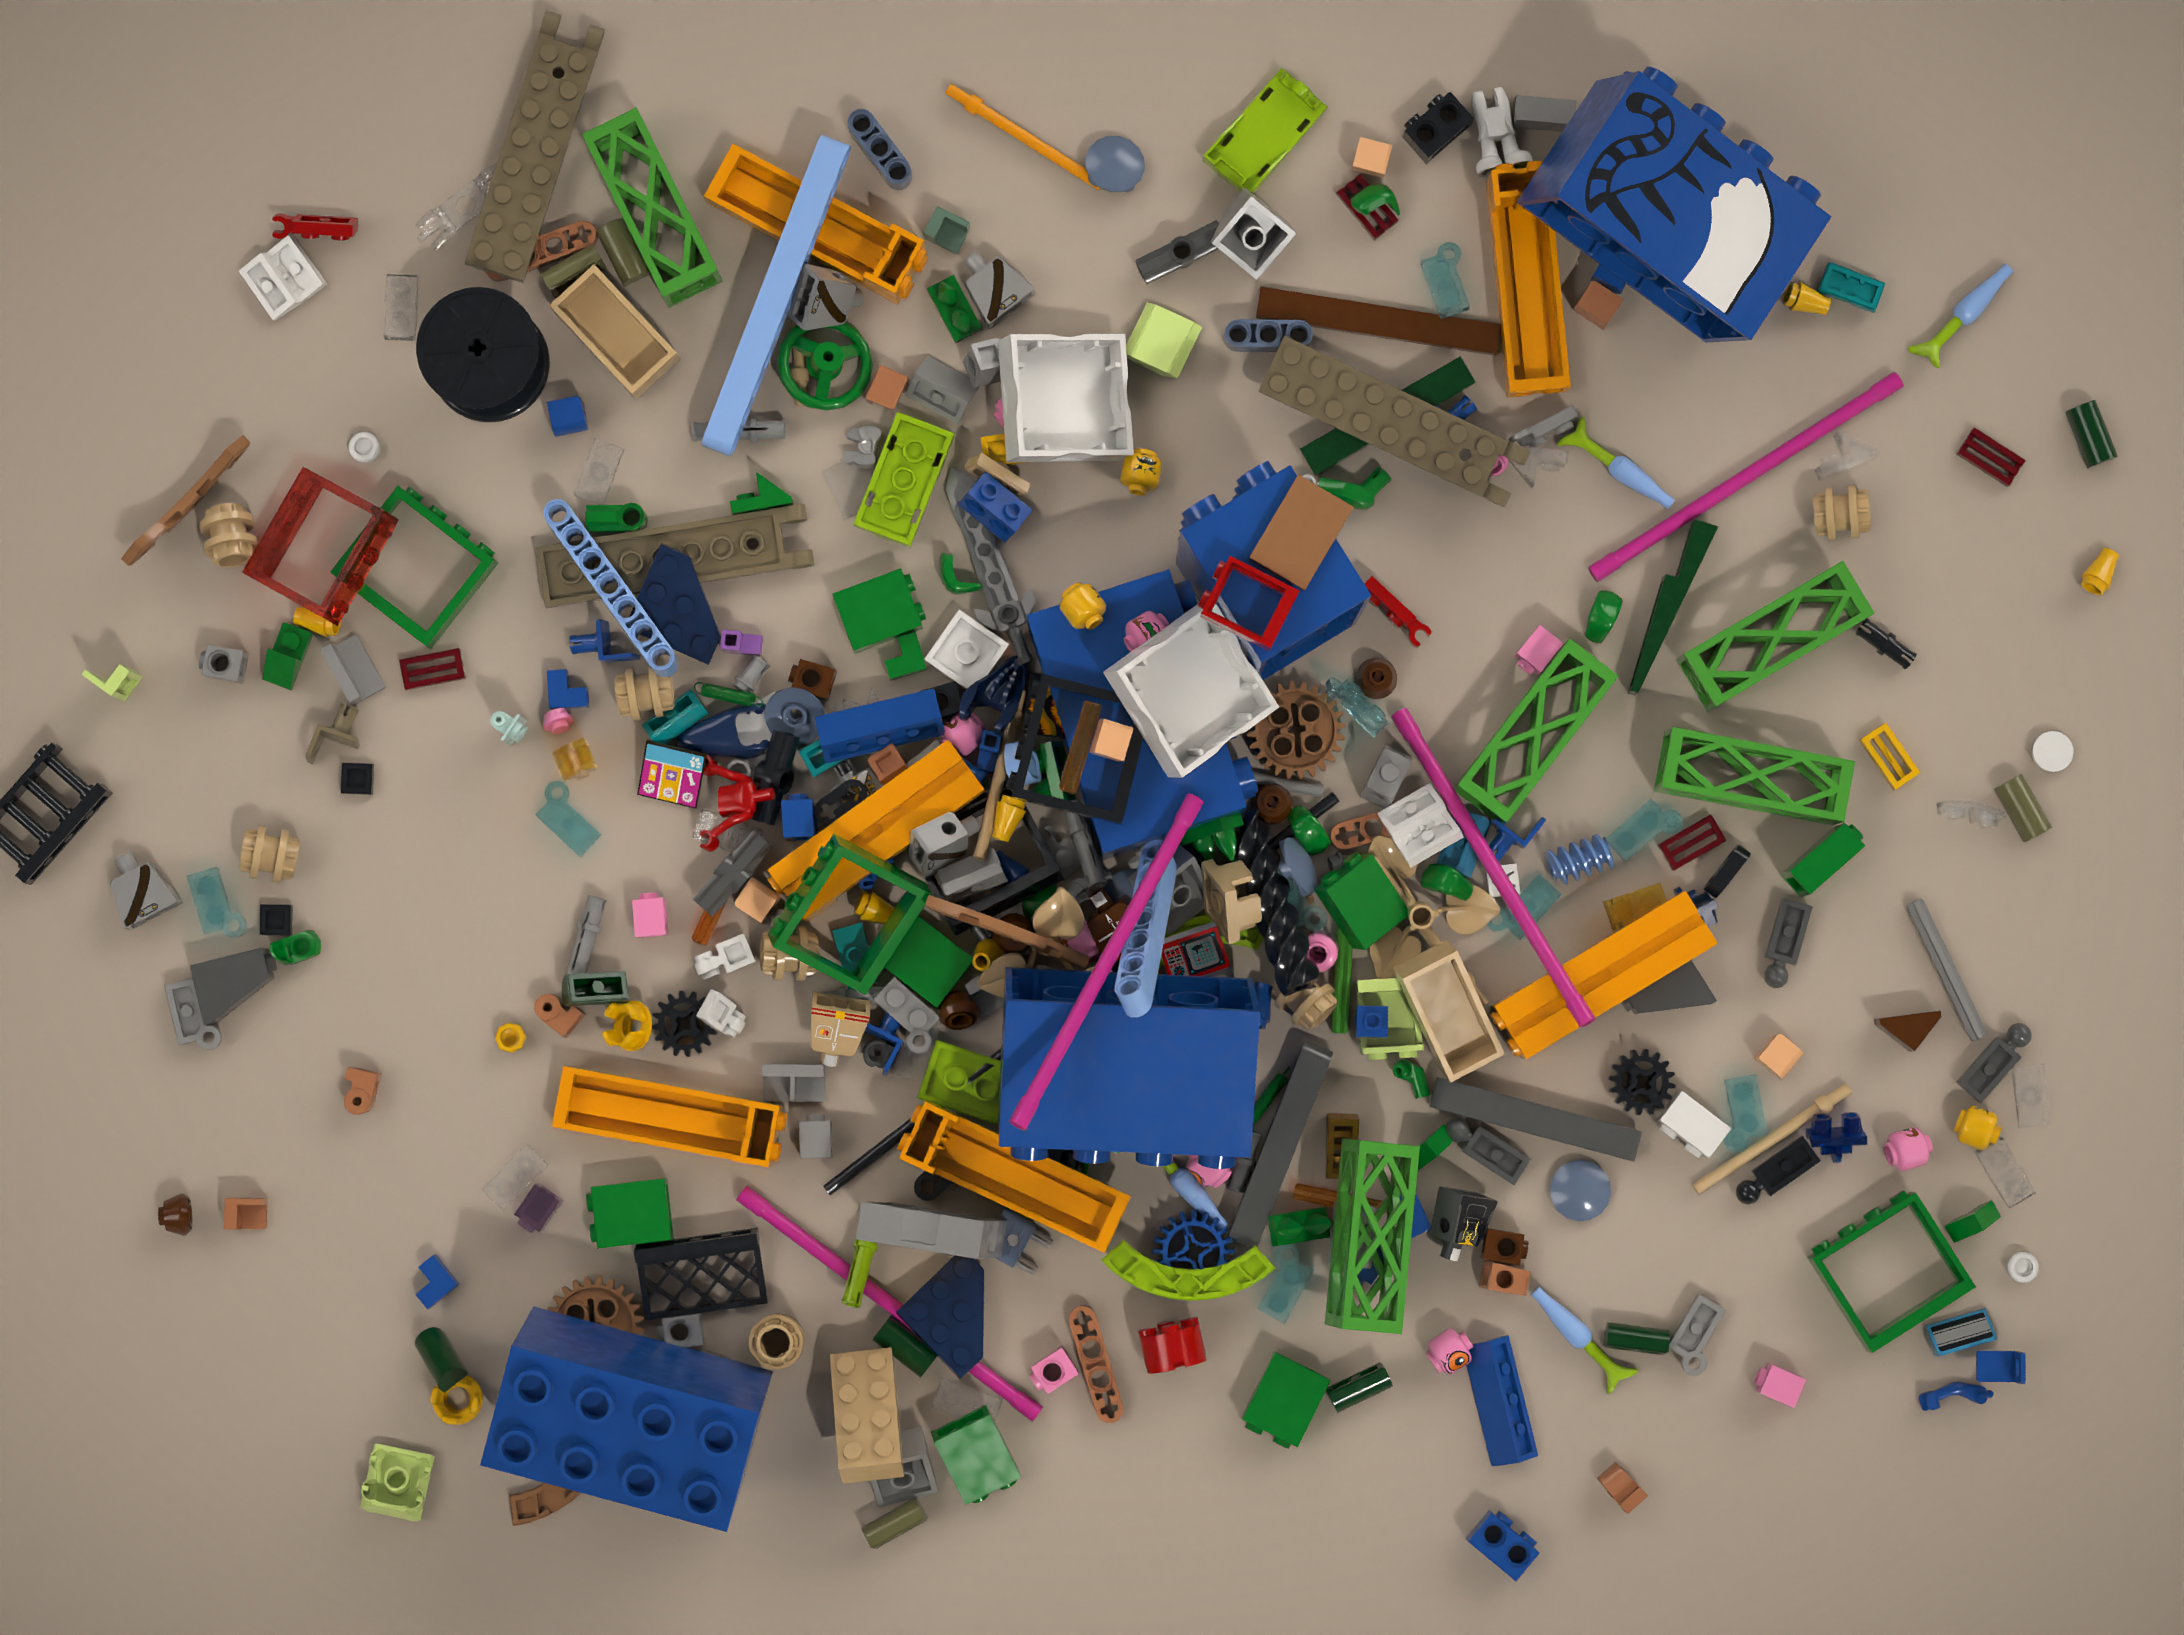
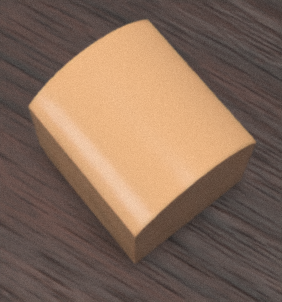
M1360 137L1351 170L1384 178L1392 145Z
M1099 719L1089 753L1118 762L1124 761L1133 727L1107 719Z
M752 877L736 899L735 906L764 924L768 915L771 914L779 902L781 895Z
M1783 1034L1773 1035L1754 1059L1775 1077L1783 1080L1804 1053Z

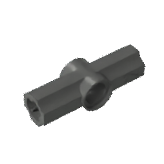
M1215 220L1185 236H1178L1171 243L1136 259L1135 263L1145 283L1149 284L1180 268H1187L1194 261L1218 250L1211 243V240L1219 222ZM1178 246H1185L1190 250V255L1187 258L1179 259L1174 255L1173 251Z
M753 830L733 854L730 853L714 870L712 878L693 900L707 913L714 916L727 902L729 897L733 893L736 894L754 874L752 871L773 849V846Z

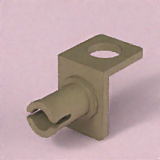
M341 703L332 727L317 725L305 755L308 763H314L324 737L355 749L359 748L358 739L349 734L355 717L359 712L358 708L352 705L347 707V703Z

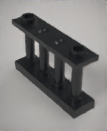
M52 742L49 746L47 744L43 745L36 752L34 763L0 800V819L8 813L39 840L40 848L33 855H27L0 831V848L19 864L18 868L20 870L15 876L23 883L29 885L35 882L113 794L103 784L87 785L57 758V755L63 748ZM47 767L51 768L80 794L79 798L81 801L74 809L72 807L68 809L36 781ZM27 789L60 817L59 822L61 824L54 832L46 831L16 804V801Z

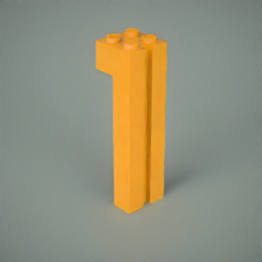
M732 143L705 192L704 199L706 203L779 241L802 180ZM834 197L810 255V258L829 269L844 273L850 280L897 305L901 298L907 299L914 286V283H912L913 274L915 272L921 273L928 260L923 239L893 223L888 227Z
M1543 161L1526 163V168L1516 169L1514 164L1510 163L1497 165L1494 170L1490 171L1486 181L1507 398L1540 393L1568 392L1571 388L1555 231L1516 203Z
M946 740L770 867L768 872L771 874V877L767 880L777 894L782 895L785 893L788 897L792 892H796L802 883L803 873L809 866H813L818 858L820 847H825L833 834L888 862L909 847L911 830L948 812L955 814L984 793L985 789L951 742ZM842 857L802 919L808 922L838 901V897L872 874V872Z
M1685 890L1561 965L1596 1018L1718 943ZM1548 973L1490 1006L1493 1013L1489 1016L1498 1030L1505 1029L1510 1039L1505 1041L1514 1057L1521 1056L1522 1059L1532 1057L1579 1028L1567 1008L1564 998Z
M563 1066L552 1127L730 1159L731 1161L772 1167L773 1162H779L782 1143H777L779 1131H785L788 1113L783 1112L784 1106Z
M925 1101L923 1105H917L910 1122L915 1123L911 1134L904 1133L897 1150L901 1151L899 1159L931 1174H937L1103 1253L1107 1251L1132 1197L1131 1195L1050 1157L1038 1161L1016 1159L1010 1155L1011 1147H999V1133L933 1102Z

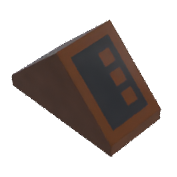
M1941 1011L1874 1019V1024L1906 1050L1912 1052L1916 1051L1939 1021Z

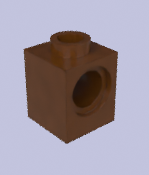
M800 659L798 665L793 664L788 682L793 683L792 687L805 689L817 698L829 701L837 671L830 667ZM810 671L817 672L820 676L819 683L814 687H807L803 683L805 674Z
M1487 1228L1483 1238L1480 1258L1520 1265L1521 1259L1526 1260L1529 1242L1524 1241L1525 1234ZM1504 1238H1509L1513 1242L1514 1248L1509 1255L1503 1256L1498 1251V1243Z

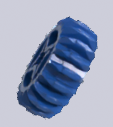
M1191 1210V1219L1186 1220L1184 1212L1181 1211L1179 1212L1181 1222L1177 1224L1174 1218L1170 1216L1168 1222L1173 1227L1168 1230L1165 1226L1161 1225L1159 1230L1166 1234L1164 1239L1159 1236H1155L1153 1239L1156 1243L1162 1244L1161 1248L1152 1249V1254H1161L1162 1259L1155 1261L1167 1266H1171V1263L1188 1261L1193 1265L1194 1269H1203V1257L1212 1250L1219 1249V1257L1215 1266L1229 1262L1230 1260H1226L1225 1256L1235 1254L1234 1249L1225 1248V1244H1230L1234 1240L1231 1237L1223 1239L1221 1236L1228 1231L1227 1226L1222 1227L1218 1231L1215 1226L1219 1223L1220 1219L1215 1217L1212 1223L1206 1222L1209 1216L1208 1212H1204L1201 1220L1196 1219V1210ZM1190 1226L1206 1228L1215 1236L1216 1240L1198 1242L1195 1240ZM1182 1229L1185 1241L1184 1246L1179 1251L1168 1254V1245L1171 1238L1177 1231ZM1188 1236H1190L1192 1243H1196V1247L1198 1245L1202 1248L1209 1246V1248L1203 1249L1202 1252L1198 1253L1199 1267L1196 1266L1195 1260H1191V1256L1189 1258L1185 1255L1178 1257V1255L1184 1254L1185 1251L1189 1250Z

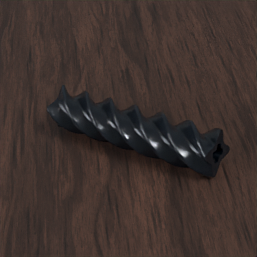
M1256 809L1242 814L1241 817L1244 825L1234 828L1236 834V861L1241 860L1252 873L1253 880L1246 882V895L1257 893L1261 899L1262 920L1256 923L1260 934L1265 939L1266 955L1275 968L1276 984L1284 996H1289L1302 990L1315 988L1316 985L1314 983L1319 979V968L1306 957L1310 946L1309 939L1304 933L1296 929L1300 914L1297 907L1287 901L1290 884L1284 876L1277 873L1280 855L1277 850L1267 844L1271 829L1265 820L1258 817L1260 809Z

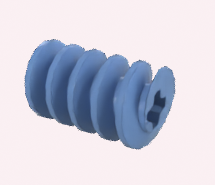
M1598 834L1592 835V845L1586 838H1583L1580 841V848L1575 842L1569 843V853L1563 846L1557 848V856L1551 850L1546 851L1545 855L1555 886L1557 885L1558 878L1567 885L1568 875L1570 874L1576 881H1579L1581 870L1590 877L1591 867L1593 866L1599 873H1602L1603 863L1605 862L1611 869L1615 868L1609 844L1605 837L1602 840Z

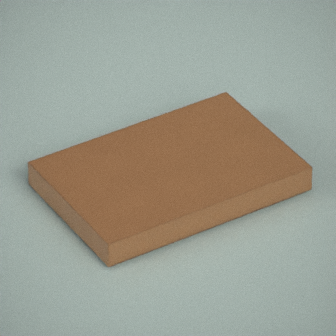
M1298 475L1249 559L1305 591L1354 507Z

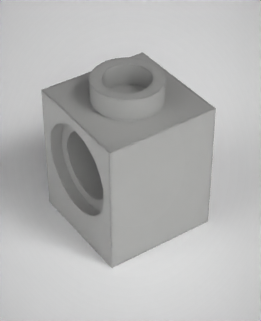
M999 338L970 344L963 364L973 388L1001 382Z
M207 644L206 651H202L199 658V669H202L201 675L243 684L249 654L240 650ZM221 656H227L229 660L227 669L218 672L215 666L217 659Z
M806 1115V1121H799L800 1159L833 1157L832 1121H825V1115Z
M696 1313L663 1318L662 1325H658L659 1340L681 1347L705 1344L702 1314ZM676 1323H683L687 1326L689 1334L685 1340H678L674 1337L672 1330Z

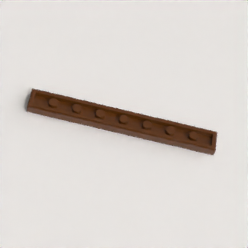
M1267 287L1260 288L1256 318L1302 320L1315 328L1493 356L1497 354L1501 324Z

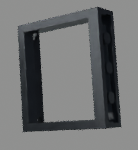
M1042 674L1040 681L1034 680L1030 698L1035 699L1033 711L1027 710L1022 729L1028 731L1025 742H1018L1015 759L1020 760L1017 772L1011 771L1007 790L1012 791L1011 797L1013 799L1122 825L1143 741V736L1135 723L1133 724V732L1126 752L1112 811L1023 789L1049 687L1123 705L1114 691Z
M1009 779L1004 781L1000 801L1002 795L1009 797L1012 795V791L1007 790ZM989 790L957 811L955 815L960 821L969 815L974 816V818L983 815ZM1026 805L1024 807L1026 813L1022 820L1046 865L965 906L966 908L993 917L1064 880ZM933 875L926 879L934 897L947 901L935 876ZM945 916L955 936L974 927V925Z

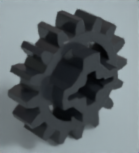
M683 990L679 991V998L677 999L672 994L667 995L669 1003L659 1002L658 1005L662 1009L661 1013L652 1014L654 1018L659 1019L658 1024L652 1025V1029L659 1030L660 1032L654 1038L655 1041H665L662 1048L664 1051L673 1047L674 1056H678L681 1050H684L686 1057H691V1049H695L698 1054L703 1053L701 1045L704 1043L711 1046L712 1042L708 1039L709 1035L718 1034L715 1029H712L706 1023L704 1031L699 1028V1021L696 1015L706 997L697 1001V992L692 991L689 998H686ZM682 1003L693 1004L687 1011L679 1012L674 1008V1006ZM666 1016L671 1020L672 1026L669 1035L665 1029ZM691 1016L689 1022L692 1026L691 1030L683 1029L679 1032L681 1026L680 1022H678L679 1018L686 1019ZM686 1036H691L696 1040L694 1043L687 1045L678 1044V1041Z
M1643 1049L1641 1056H1638L1636 1050H1630V1059L1624 1055L1619 1056L1622 1062L1621 1066L1612 1064L1611 1068L1616 1071V1075L1608 1076V1080L1615 1082V1086L1608 1089L1610 1093L1617 1092L1618 1097L1614 1100L1615 1104L1624 1102L1623 1111L1625 1112L1634 1107L1635 1115H1641L1643 1108H1645L1648 1115L1653 1114V1106L1659 1109L1665 1108L1662 1099L1671 1100L1672 1096L1667 1091L1668 1089L1676 1088L1675 1084L1669 1082V1078L1673 1077L1675 1072H1667L1665 1069L1669 1065V1061L1660 1063L1658 1061L1660 1053L1658 1052L1649 1057L1648 1049ZM1644 1061L1653 1066L1643 1070L1635 1062ZM1625 1071L1628 1075L1627 1086L1622 1088V1076ZM1637 1075L1640 1077L1651 1075L1645 1082L1646 1089H1633L1638 1083ZM1661 1076L1662 1085L1660 1092L1656 1090V1079ZM1639 1094L1643 1095L1649 1102L1638 1103L1631 1100V1098Z

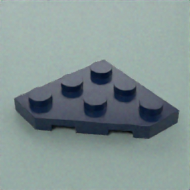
M661 543L637 601L673 650L709 665L722 635L714 620L690 555ZM634 607L629 617H631L635 613ZM643 631L640 635L651 639L653 632Z
M955 1255L897 1310L896 1314L959 1379L966 1375L983 1358L984 1269L973 1258Z

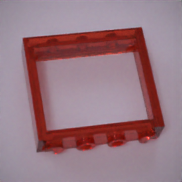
M302 467L242 573L338 626L345 613L348 612L349 606L357 592L363 587L364 580L370 569L378 561L380 552L388 538L392 536V531L399 519L311 470ZM322 489H325L370 513L372 517L322 604L318 605L273 580L271 577Z

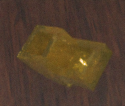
M584 738L571 742L552 753L563 782L573 778L577 780L590 776L589 772L598 769L588 743Z
M1657 883L1603 901V905L1611 929L1614 931L1623 928L1667 900L1661 883Z

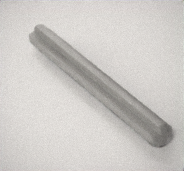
M1917 899L1909 903L1907 909L1970 1040L1977 1041L1985 1037L1987 1031L1924 900Z

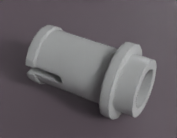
M754 655L741 675L735 676L736 682L733 685L740 691L755 692V685L766 670L769 669L770 665Z

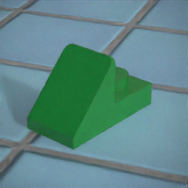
M757 472L756 477L760 496L755 497L754 493H744L737 495V500L730 501L733 515L794 505L790 495Z
M283 622L273 649H267L262 680L292 691L314 634Z

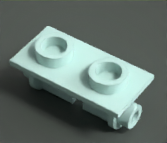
M497 711L490 718L491 725L504 734L501 740L512 746L514 741L519 743L528 730V727L525 726L528 720L519 714L512 718L505 712Z

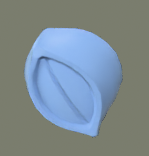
M1018 742L1005 744L1004 762L1008 778H1010L1011 771H1018L1020 760L1015 759ZM1034 749L1024 786L1041 781L1039 761Z

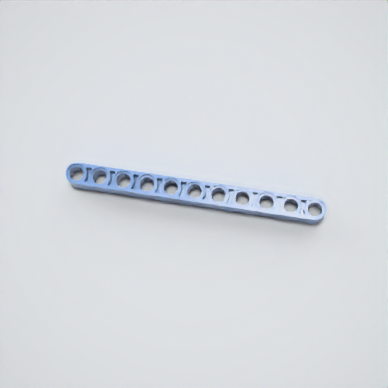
M821 135L817 142L702 440V446L728 456H732L791 307L803 264L808 263L847 163L851 145L825 135Z

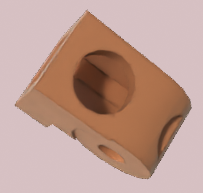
M552 994L541 995L537 998L534 1005L536 1015L565 1038L570 1035L586 1015L577 1006H571L567 1010L563 1001Z
M347 1067L344 1080L352 1081L351 1090L344 1097V1106L349 1113L360 1115L369 1112L373 1108L382 1073L356 1067Z
M1484 1260L1479 1287L1526 1296L1531 1271Z
M1616 1462L1597 1478L1607 1490V1493L1627 1514L1648 1497Z

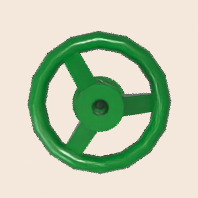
M847 322L841 325L824 327L838 330L850 338L853 344L838 346L833 342L819 344L801 337L809 330H802L798 325H795L789 329L780 343L776 362L780 381L791 397L806 407L824 411L844 408L860 398L870 383L873 367L869 345L860 332ZM792 347L807 357V370L817 380L815 397L800 389L791 376L789 357ZM860 357L859 377L853 387L839 397L827 399L830 383L841 373L843 362Z

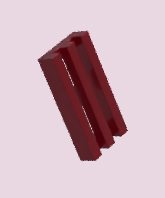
M1359 174L1354 180L1347 183L1344 188L1337 191L1336 195L1375 241L1398 222V218L1386 204L1379 206V210L1388 219V222L1385 223L1375 210L1370 212L1369 215L1380 227L1376 231L1365 216L1358 213L1352 207L1351 199L1346 194L1349 191L1354 196L1360 191L1356 188L1358 184L1362 189L1370 186L1364 177Z
M1975 427L1956 453V455L2006 487L2010 486L2019 469L2026 461ZM1973 439H1977L1978 441L1985 444L1995 452L1999 453L2009 461L2013 462L2015 465L2011 466L2001 458L1997 457L1987 449L1983 448L1982 446L1974 442ZM1970 447L2009 472L2007 477L1967 452V448Z
M456 648L400 659L404 689L407 691L466 679L461 649ZM449 657L455 658V662L410 671L407 668L408 665ZM457 668V673L413 682H410L409 679L410 677Z
M1710 814L1659 843L1657 846L1662 851L1665 860L1668 861L1671 870L1674 871L1727 840ZM1709 823L1711 826L1709 830L1674 850L1669 851L1667 848L1670 844ZM1715 833L1716 840L1677 862L1674 860L1673 857Z

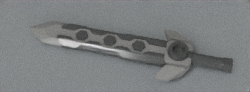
M951 467L945 491L958 526L961 528L987 603L990 610H992V613H990V611L975 609L978 622L993 631L998 629L1000 632H1009L1018 656L1019 666L1030 664L1034 659L1028 651L1020 627L1025 624L1026 615L1032 613L1036 601L1033 592L1029 589L1019 603V598L993 533L958 505L975 483L974 479L958 468Z

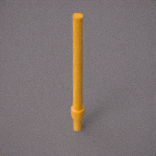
M952 83L949 85L945 94L964 105V110L974 116L978 114L1096 190H1100L1099 187L1090 184L1086 168L983 104L984 100L975 94L971 96Z

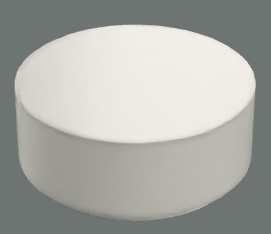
M359 432L349 442L351 456L360 463H371L380 454V442L369 432Z
M2016 1252L2006 1262V1272L2016 1282H2030L2037 1276L2039 1271L2037 1259L2027 1252Z

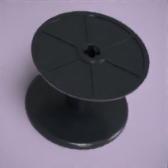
M470 287L450 293L429 310L419 328L416 355L424 379L446 405L465 418L478 422H500L516 417L526 411L538 399L546 385L550 368V356L546 340L524 307L514 298L501 291L485 287Z

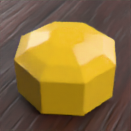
M508 1022L498 1028L495 1041L500 1050L514 1053L524 1047L527 1036L522 1026Z

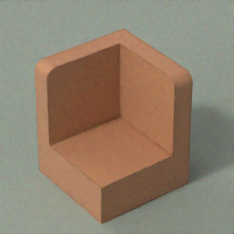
M1592 281L1573 310L1604 330L1624 299L1598 282Z
M880 365L865 397L866 402L872 405L876 403L889 410H894L902 392L905 393L909 385V378Z
M893 743L867 759L883 786L909 768L907 760Z
M225 1198L224 1229H266L268 1198Z

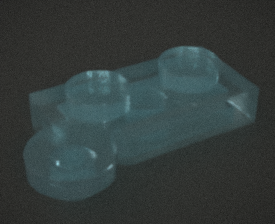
M1330 677L1325 684L1328 688L1326 693L1331 698L1333 697V699L1336 697L1344 699L1341 702L1342 706L1373 738L1389 724L1383 710L1377 705H1372L1364 697L1363 690L1357 684L1350 683L1348 679L1341 683L1334 677Z
M1651 798L1606 837V840L1618 856L1626 862L1661 830L1667 834L1678 832L1682 828L1683 818L1676 810L1662 812L1660 807Z
M1756 1074L1724 1080L1733 1123V1129L1724 1138V1144L1729 1151L1734 1153L1744 1151L1749 1144V1138L1768 1135Z

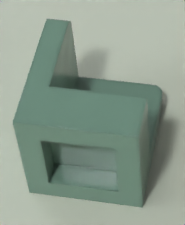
M937 206L923 232L924 239L957 254L970 230V222Z

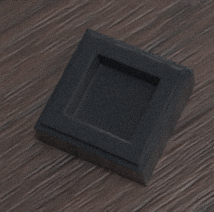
M342 763L341 794L373 795L374 764Z
M260 904V935L292 936L293 905Z

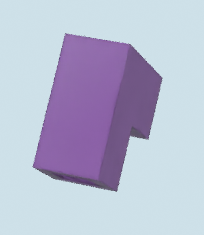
M722 630L720 649L723 653L761 656L762 635Z

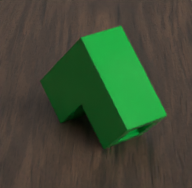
M916 632L897 637L902 656L884 661L890 681L926 671L927 668Z
M1445 1124L1417 1145L1420 1146L1418 1170L1439 1156L1453 1142L1447 1134Z
M1990 1200L1975 1207L1969 1213L1953 1219L1945 1225V1228L1955 1243L1984 1231L2001 1218V1215L1993 1201Z

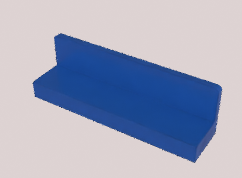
M934 689L815 717L825 763L880 751L891 743L896 747L942 736L945 732Z
M1509 1335L1472 1344L1473 1348L1469 1350L1472 1360L1466 1366L1491 1465L1515 1464L1537 1457L1538 1452Z

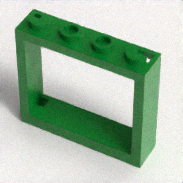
M397 486L330 573L426 647L432 649L498 565V562L492 558L495 552L485 544L480 542L476 546L468 540L471 534L459 524L451 527L444 520L447 515L437 507L432 505L428 509L420 503L423 497L411 487H408L405 491ZM401 501H404L481 561L427 631L348 571L352 563Z
M833 834L825 847H820L818 858L813 866H809L803 873L802 883L796 892H792L786 899L785 909L779 918L773 919V927L769 931L768 937L774 948L866 995L922 911L928 895L932 894L927 884L922 880ZM842 857L906 891L853 972L809 949L807 950L789 939Z
M1903 1190L1889 1199L1890 1205L1882 1210L1879 1206L1863 1215L1865 1221L1857 1226L1851 1223L1837 1232L1838 1238L1830 1243L1827 1239L1811 1248L1813 1254L1807 1257L1863 1347L1870 1353H1874L1976 1288L1916 1192L1906 1193ZM1909 1206L1955 1278V1281L1869 1335L1822 1260Z

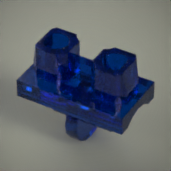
M1856 1112L1841 1114V1127H1832L1830 1115L1814 1114L1811 1128H1806V1139L1810 1140L1811 1147H1820L1821 1155H1831L1833 1163H1841L1842 1154H1852V1145H1867V1135L1862 1129L1860 1116Z

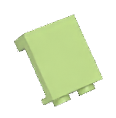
M1398 979L1357 980V1006H1388V1037H1360L1361 1055L1368 1054V1060L1387 1059L1386 1053L1399 1052V1058L1418 1057L1417 1051L1424 1050L1422 1030Z

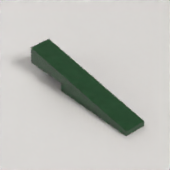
M1459 356L1401 391L1433 406H1438L1472 386L1476 381L1462 357ZM1335 428L1300 448V451L1314 475L1319 476L1370 444Z
M1696 519L1691 523L1675 577L1665 574L1661 579L1627 694L1635 696L1639 693L1719 526Z

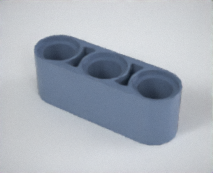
M865 109L853 111L848 118V128L854 141L889 187L894 190L907 188L912 181V171L908 161L872 113ZM859 120H867L870 123V127L864 132L854 129L855 123ZM882 143L888 147V151L882 156L872 153L873 147L877 144ZM900 167L907 172L901 180H894L890 177L891 171L895 168Z
M1238 319L1231 321L1226 326L1224 343L1228 349L1235 352H1277L1284 335L1291 338L1290 333L1297 329L1305 332L1307 339L1302 344L1309 347L1313 331L1311 326L1302 320ZM1234 329H1241L1246 334V339L1239 343L1231 340L1229 333ZM1265 329L1274 331L1277 337L1276 340L1270 343L1264 342L1260 338L1261 331Z

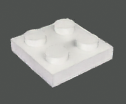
M959 609L924 660L967 690L973 683L990 674L1009 647V644Z

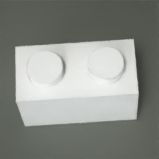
M1678 1091L1656 1119L1662 1124L1659 1129L1673 1140L1679 1137L1687 1143L1684 1149L1697 1159L1701 1155L1705 1158H1710L1732 1129L1683 1091Z

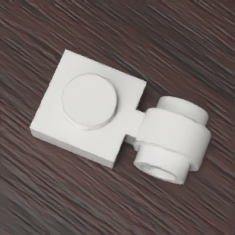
M744 933L715 945L719 953L718 956H713L712 951H708L694 957L696 961L694 967L698 976L702 975L703 980L720 974L719 967L722 964L728 974L756 962Z
M712 989L696 1015L713 1029L731 1038H735L736 1034L740 1035L746 1025L744 1022L746 1016L735 1010L737 1005Z

